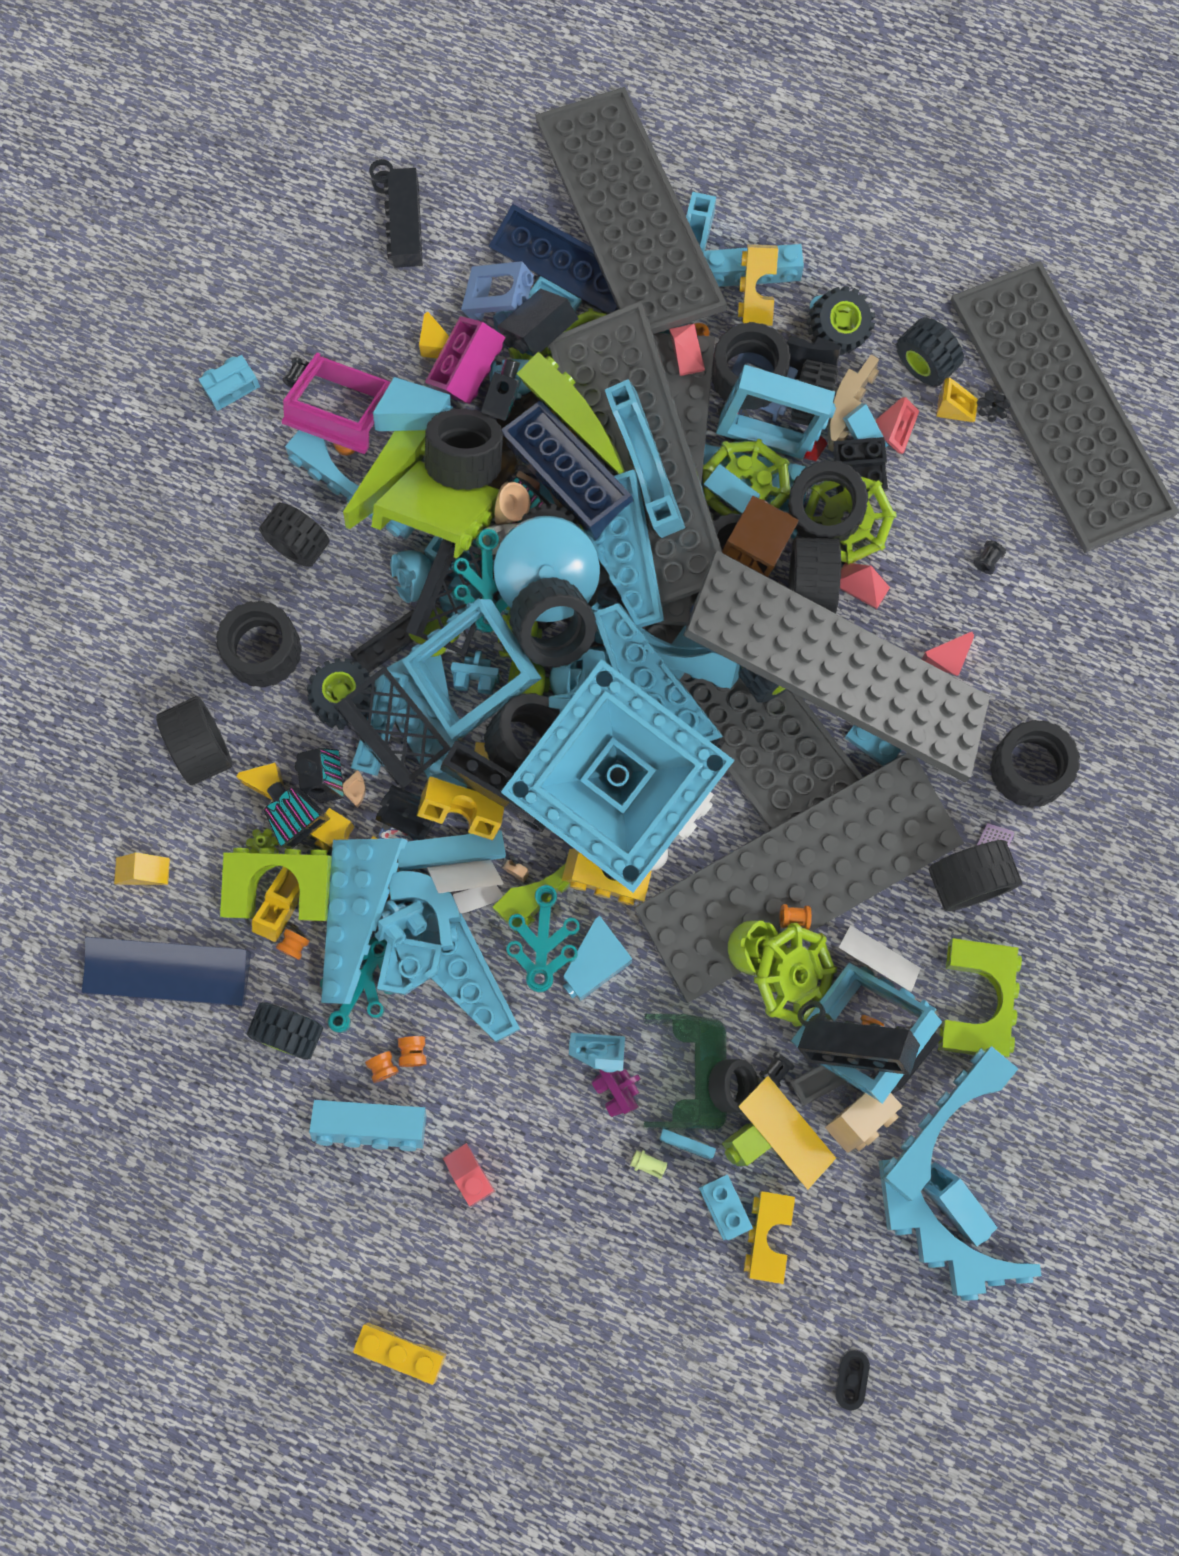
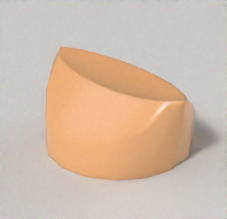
M505 482L501 486L495 503L496 525L520 521L522 516L529 512L530 497L526 488L521 484Z

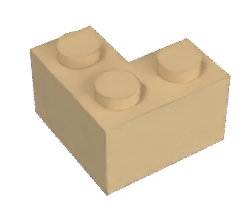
M864 1092L825 1128L847 1153L855 1148L860 1151L866 1145H870L880 1135L877 1130L882 1125L887 1128L898 1119L899 1116L896 1112L902 1105L892 1093L889 1094L882 1104Z

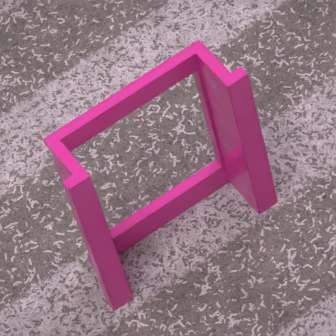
M317 352L283 400L284 417L282 424L365 454L369 448V431L374 425L373 412L391 382L321 357L320 353ZM314 376L375 397L358 423L297 401Z

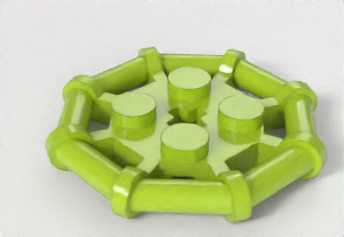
M757 439V441L723 442L721 448L703 465V491L707 505L721 516L732 513L740 514L735 509L734 511L730 510L719 501L721 499L704 487L706 480L727 456L730 463L725 468L740 480L743 478L750 479L751 488L760 494L759 499L766 500L770 495L776 496L770 505L779 509L789 499L790 494L788 472L790 463L788 459H783L765 445L762 439ZM753 451L752 457L743 455L736 458L734 455L735 452ZM758 454L763 455L774 465L768 468L757 459ZM777 472L779 474L780 488L772 486V475Z
M861 477L866 484V489L869 490L867 492L868 506L858 530L849 539L841 541L843 545H846V552L841 550V561L845 563H854L886 548L885 542L893 520L897 518V514L893 511L879 480L876 482ZM824 481L818 485L814 484L811 487L812 491L804 510L806 515L815 523H821L825 526L841 523L844 512L850 514L852 510V498L848 490L843 487V492L830 498L825 492L840 484L832 481ZM873 495L875 496L882 510V513L874 512L869 502V499ZM819 499L826 503L821 516L814 517ZM874 520H882L877 537L875 538L870 533ZM863 539H867L870 544L852 551L853 544Z
M791 923L787 929L771 940H766L762 945L764 951L757 976L754 977V983L758 985L766 1006L765 1013L770 1018L777 1017L791 1022L795 1027L802 1026L798 1020V1011L802 1005L811 999L812 1001L820 1002L830 989L834 973H837V967L833 964L826 945L827 938L823 933H815L802 928L798 923ZM802 939L810 942L811 946L809 949H805L802 946ZM791 940V947H789L785 951H782L779 948L780 946ZM797 970H800V974L798 975L797 981L795 979V973ZM818 979H821L820 986H817ZM769 983L774 984L778 995L776 999L773 997ZM787 1001L793 1003V1011L783 1008ZM816 1007L810 1008L805 1012L804 1020H807Z

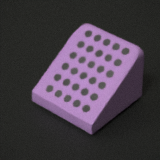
M987 823L977 845L995 840H1005L1009 846L1015 832Z

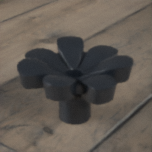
M987 390L985 398L981 397L977 401V406L981 407L978 413L980 416L988 414V421L990 422L996 421L997 415L999 418L1004 419L1007 417L1005 409L1011 406L1010 400L1004 399L1005 395L1001 391L994 393L992 390Z

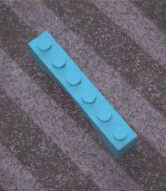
M692 192L686 218L703 252L706 249L715 214L716 197ZM668 329L659 333L670 334V331Z
M629 379L605 389L613 415L618 423L638 475L645 506L654 530L663 538L684 529L685 525L637 391Z
M299 430L285 446L289 455L288 460L298 468L301 466L308 470L307 473L318 482L323 480L327 483L329 490L336 495L341 493L347 497L346 500L349 503L359 485L350 481L337 469L331 461L324 439ZM373 513L368 516L371 520ZM390 520L386 524V529L395 537L400 535L405 539L416 529L394 520Z
M598 602L591 607L593 613L605 609ZM597 626L594 641L604 644ZM642 627L639 628L671 670H680L688 673L693 678L713 682L721 688L731 689L739 679L742 666L706 647H682L670 644L654 637Z
M992 1046L985 1050L980 1048L970 1060L973 1065L968 1072L962 1070L953 1081L956 1086L949 1094L945 1091L937 1100L936 1105L939 1108L933 1115L928 1113L918 1124L921 1128L915 1137L910 1135L900 1147L903 1150L901 1155L897 1159L892 1157L884 1166L883 1171L886 1173L882 1179L907 1201H913L931 1179L933 1147L939 1132L949 1117L959 1107L973 1098L1001 1091L1018 1070L1014 1064Z

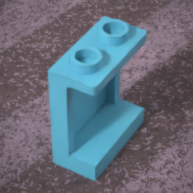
M728 1174L699 1188L723 1241L731 1240L753 1229Z

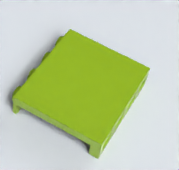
M418 461L374 504L371 527L381 530L390 520H394L456 543L454 558H458L464 550L467 551L470 548L472 541L477 538L478 533L485 527L490 526L492 519L495 517V503L499 489L488 485L471 490H458L443 486L428 475L425 463Z

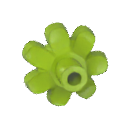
M267 828L263 833L259 829H255L252 831L254 838L246 840V847L251 848L249 853H259V848L275 849V854L279 853L278 849L275 848L279 843L275 836L272 837L273 831Z

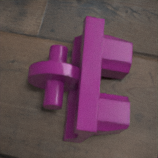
M626 1069L618 1072V1070L615 1072L599 1070L601 1074L592 1081V1085L598 1094H602L608 1089L612 1092L614 1099L605 1104V1108L611 1117L622 1113L625 1115L639 1108L633 1098L640 1093L635 1085L636 1082L641 1080L638 1074L630 1077Z

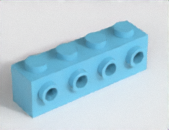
M801 244L779 245L777 274L763 275L757 280L756 284L801 281L804 268ZM747 248L703 251L719 287L740 285V277H745L746 270L745 266H741L742 251H747Z
M314 1100L309 1133L312 1141H316L317 1144L323 1146H330L333 1143H344L345 1146L351 1148L360 1147L362 1144L372 1145L373 1148L381 1150L392 1146L399 1147L403 1151H415L416 1148L423 1149L427 1118L425 1107Z

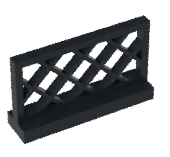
M442 539L406 629L407 633L428 640V635L424 634V631L429 622L438 619L442 629L444 625L441 617L453 612L459 614L458 610L466 607V604L458 607L455 606L450 595L453 589L448 590L445 583L446 576L454 572L453 569H450L452 561L456 560L454 558L456 543ZM470 545L468 550L472 561H469V565L475 564L477 572L482 579V574L477 564L478 561H481V557L475 559L473 552L481 555V549ZM457 564V569H458V570H460V569H462V568L465 567L464 564H462V565H460V566H458V564ZM462 574L459 575L463 585H472L470 582L465 583ZM442 586H444L446 592L440 594ZM448 595L453 609L439 614L435 606L436 601ZM434 610L436 616L430 618L432 611ZM475 622L471 625L468 634L466 630L463 631L466 639L462 649L453 646L451 642L447 643L444 648L465 656L477 627Z
M385 666L334 706L390 777L402 789L451 749ZM381 675H384L390 682L389 693L374 692L375 680ZM371 684V691H365L364 689ZM393 687L399 694H393ZM359 693L369 694V710L358 709L351 699ZM374 695L389 697L387 712L372 710ZM392 697L405 700L407 703L406 714L391 712ZM410 708L413 710V712H414L416 715H411V714H410ZM362 713H368V720ZM372 714L387 715L386 730H376L371 725ZM390 716L406 717L404 733L389 731ZM409 718L422 721L424 724L423 735L408 733ZM427 729L433 736L426 735ZM378 733L385 734V740ZM389 734L404 736L402 751L390 749L388 746ZM407 736L422 738L421 753L406 752ZM426 738L436 739L443 749L435 755L424 754ZM395 754H402L401 761ZM405 755L420 756V766L412 774L404 766ZM424 757L431 758L426 763H424Z

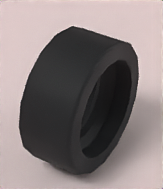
M724 1059L717 1062L709 1077L711 1100L721 1112L743 1113L738 1106L759 1086L757 1073L748 1061L742 1059ZM733 1072L738 1082V1092L735 1100L730 1092V1078Z

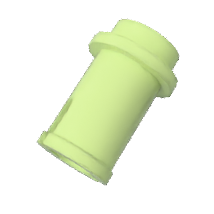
M636 1150L630 1166L634 1167L635 1171L639 1169L661 1179L662 1174L666 1170L667 1162L645 1154V1150L641 1152Z

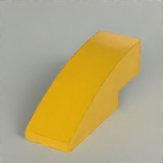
M285 867L281 869L266 892L265 901L252 919V932L274 942L280 937L299 902V883L289 869Z

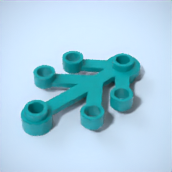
M485 529L479 532L476 538V543L481 549L482 579L469 567V562L464 558L456 559L452 564V569L456 574H462L482 595V599H490L493 602V594L498 589L495 578L493 579L492 549L497 547L499 536L494 530ZM483 536L490 538L489 545H485L482 542ZM459 561L463 562L465 565V569L463 571L457 569V563ZM461 584L454 587L452 594L456 600L463 601L466 605L476 601L470 595V590L466 585ZM458 588L464 589L465 596L463 598L457 595ZM503 598L494 604L500 614L508 606ZM483 616L475 621V625L479 630L483 632L494 631L490 624L483 622Z
M549 885L540 886L535 893L536 902L540 906L538 937L526 925L522 915L514 914L509 918L510 928L518 932L536 952V962L534 964L526 956L521 943L518 941H512L507 945V954L509 957L516 959L525 969L528 987L538 993L550 989L554 980L553 974L567 962L575 961L578 956L577 949L573 945H566L562 948L561 954L547 965V954L569 935L577 934L580 929L577 919L568 918L564 921L563 926L549 937L551 907L557 902L556 890ZM543 894H550L552 896L551 900L543 902L541 900ZM519 918L522 920V925L514 927L512 921ZM569 922H574L577 925L574 931L567 930L566 925ZM513 945L520 947L518 954L510 953V948ZM567 949H572L575 952L572 958L564 956V952ZM538 974L545 976V981L541 984L535 982V977Z
M374 937L369 941L368 944L371 946L368 955L363 957V960H367L363 969H360L361 975L351 1003L342 1004L339 1011H334L328 1018V1025L332 1031L344 1033L350 1028L351 1019L349 1015L364 989L369 1003L367 1007L368 1014L375 1019L383 1016L385 1009L379 1001L372 974L377 965L381 972L387 945L385 939L378 941ZM377 945L384 946V951L381 954L375 953ZM323 978L320 981L321 989L323 985ZM384 992V993H386V994H388V995L394 994V993H390V992ZM374 1005H379L381 1008L380 1013L377 1015L371 1013ZM341 1016L343 1018L342 1025L335 1026V1018Z

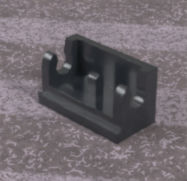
M393 784L381 800L380 805L382 808L378 811L375 819L418 840H424L436 823L417 816L421 797Z

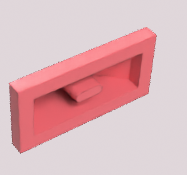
M690 324L669 329L680 376L705 371L695 325Z
M906 397L899 399L876 419V423L885 441L899 454L904 453L919 414V410Z
M845 563L841 569L840 589L877 609L890 587L872 566Z
M973 632L926 651L921 660L944 672L958 676L973 641Z

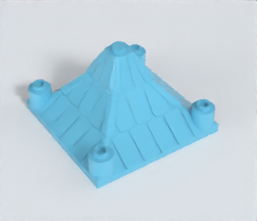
M601 659L501 793L634 893L734 762V759Z

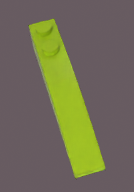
M537 352L517 373L521 381L617 475L625 473L620 457L608 433L587 401L573 386L576 383L567 372L561 374L557 370L559 368L558 364L550 356L545 359Z
M425 430L394 431L343 511L346 528H353L372 514L374 504L418 461H422L425 456Z

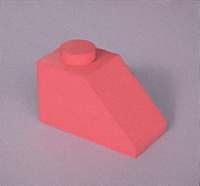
M467 1143L443 1158L454 1182L470 1207L495 1192Z

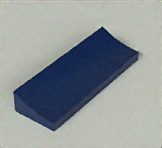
M512 204L488 247L512 262L522 261L532 273L539 277L542 276L606 314L618 311L591 246Z
M541 400L502 429L506 445L567 511L575 516V519L595 541L608 524L634 501L632 495Z
M85 937V963L81 993L244 1007L251 953L246 949Z

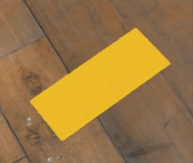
M769 1076L738 1106L807 1190L836 1159L834 1154Z

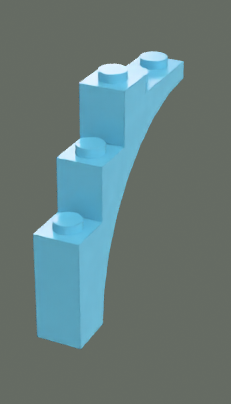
M889 1160L878 1161L887 1230H895V1235L912 1234V1228H915L919 1261L928 1263V1268L945 1267V1261H948L952 1295L961 1296V1301L978 1300V1294L986 1293L985 1281H987L988 1286L1005 1285V1279L1016 1278V1284L1032 1283L1034 1282L1033 1277L1042 1276L1040 1264L1011 1263L997 1260L973 1250L955 1238L937 1220L926 1204L921 1191L913 1201H907L887 1184L882 1177L886 1173L883 1171V1168Z

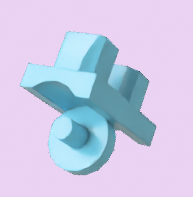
M476 650L474 657L465 656L464 664L452 662L451 672L454 689L468 691L470 679L478 680V692L492 695L495 683H499L500 680L499 668L490 667L491 660L482 659V651Z
M392 900L387 901L384 906V912H382L378 921L379 931L375 933V937L378 941L385 939L392 947H395L405 940L406 935L402 931L403 929L408 927L414 936L423 933L427 926L422 916L424 906L420 901L408 907H405L404 903L396 905Z

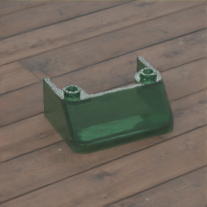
M645 1014L644 1024H672V1031L677 1040L684 1043H695V1099L678 1101L672 1111V1122L644 1121L643 1129L717 1130L721 1128L726 1122L727 1112H721L712 1102L709 1093V1077L717 1062L726 1059V1028L724 1024L718 1019L689 1014Z

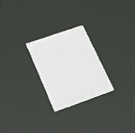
M491 859L427 867L438 893L504 884Z
M850 925L839 948L912 992L921 968Z

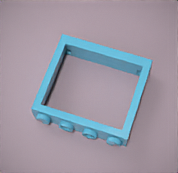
M744 365L721 411L716 434L742 442L762 439V442L773 451L802 459L807 451L811 452L814 442L818 441L821 430H825L829 418L832 419L836 407L833 403L835 392ZM748 394L808 412L815 416L803 434L737 413Z
M478 598L473 603H468L466 605L467 610L450 617L444 628L431 632L427 636L428 640L425 643L411 648L412 651L402 660L451 739L463 738L498 712L511 698L522 694L541 679L539 673L530 659L524 654L517 639L490 599ZM484 615L521 674L462 719H459L424 661Z
M849 962L820 1001L826 1013L835 1021L862 985L919 1018L910 1030L920 1044L918 1056L942 1023L935 1014L937 1009L929 1005L925 1000H922L921 1003L915 1000V996L904 988H901L900 991L895 989L894 984L885 977L881 976L879 979L874 977V973L867 967L858 968ZM816 1007L806 1021H809L812 1016L819 1013V1008ZM803 1025L791 1040L797 1048L805 1029ZM820 1064L882 1104L904 1075L880 1071L873 1080L855 1068Z

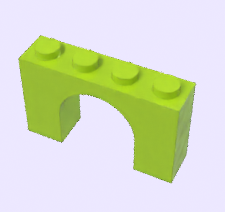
M233 848V853L223 852L220 917L254 918L256 891L261 877L268 870L277 866H283L295 875L299 883L298 920L327 921L332 856L327 855V850H311V855H301V850L285 849V854H275V849L259 848V853H249V848Z
M955 938L948 942L946 969L976 973L985 977L996 991L997 1008L992 1018L982 1024L951 1020L942 1021L939 1032L942 1038L938 1043V1050L975 1055L980 1048L985 1050L992 1046L1005 1058H1008L1010 1053L1014 1052L1015 1038L1011 1037L1012 1026H1015L1017 1022V1010L1013 1008L1014 999L1018 998L1020 985L1016 982V973L1020 972L1022 965V956L1018 955L1019 947Z

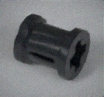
M299 357L292 359L291 369L288 375H284L282 380L290 388L294 386L309 362Z
M993 540L986 541L984 551L973 562L978 570L989 575L994 573L995 565L1000 557H1004L1006 554V549Z
M775 1052L773 1054L774 1059L765 1071L761 1070L759 1075L763 1079L769 1076L776 1086L780 1088L781 1080L795 1066L787 1058Z

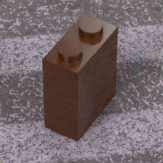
M752 496L724 546L723 554L768 577L799 520L792 517L789 513L775 508L765 500Z

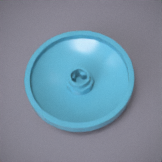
M555 516L530 518L512 528L501 541L494 563V577L497 589L510 608H512V602L515 597L528 584L542 578L548 579L552 577L569 581L570 584H574L588 603L595 593L600 574L598 554L589 536L576 524ZM565 606L553 607L543 612L536 621H560L573 616L574 609Z

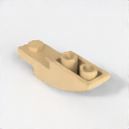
M873 355L869 356L858 373L848 369L837 390L833 402L836 410L832 419H829L827 436L828 449L832 452L833 442L846 440L849 435L846 432L848 427L843 418L862 403L860 401L866 392L864 387L868 382L872 384L879 373V370H877L879 359Z

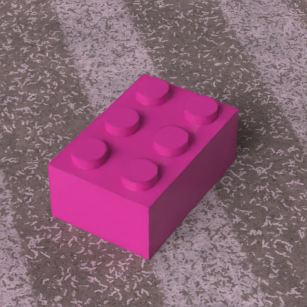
M460 316L425 383L437 391L450 394V398L470 405L471 401L478 394L481 382L489 374L495 356L501 352L502 343L506 337L482 321Z

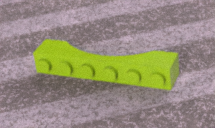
M566 863L555 873L539 882L511 888L492 907L494 912L507 925H509V918L512 915L520 914L524 917L526 925L530 927L535 921L533 917L540 910V906L535 899L536 890L540 886L549 885L556 890V893L558 891L563 893L569 888L570 883L562 881ZM548 893L543 894L541 900L549 902L552 896ZM516 918L512 921V925L520 927L522 920Z

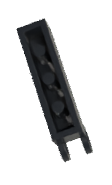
M384 159L376 160L369 168L373 188L376 192L388 195L389 201L384 202L385 214L390 219V222L385 223L387 238L390 237L391 244H386L387 257L392 259L394 268L423 266L416 167L393 169L389 161ZM380 165L387 166L390 171H379L375 175L373 173L374 169ZM376 182L384 183V188H379Z
M455 741L443 760L440 770L518 815L521 822L535 831L543 832L545 826L501 793L514 774L460 742Z
M809 1001L799 1009L798 1020L805 1029L798 1049L808 1062L905 1075L911 1074L920 1044L909 1029L902 1026H897L896 1028L883 1027L874 1023L862 1025L852 1021H845L844 1023L834 1022L832 1017L826 1013L823 1005L818 1001ZM813 1007L819 1008V1013L812 1016L809 1021L804 1020V1014L808 1009Z

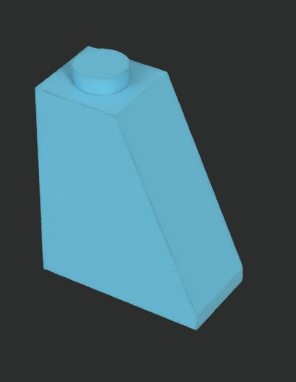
M394 377L373 412L375 430H425L428 422L435 415L453 409L450 394Z
M600 916L594 920L579 947L577 959L571 962L563 977L566 984L563 987L572 999L577 996L582 1001L632 963L631 956Z
M934 1162L931 1165V1179L922 1190L962 1236L977 1247L990 1238L991 1234L997 1229V1226L961 1178Z

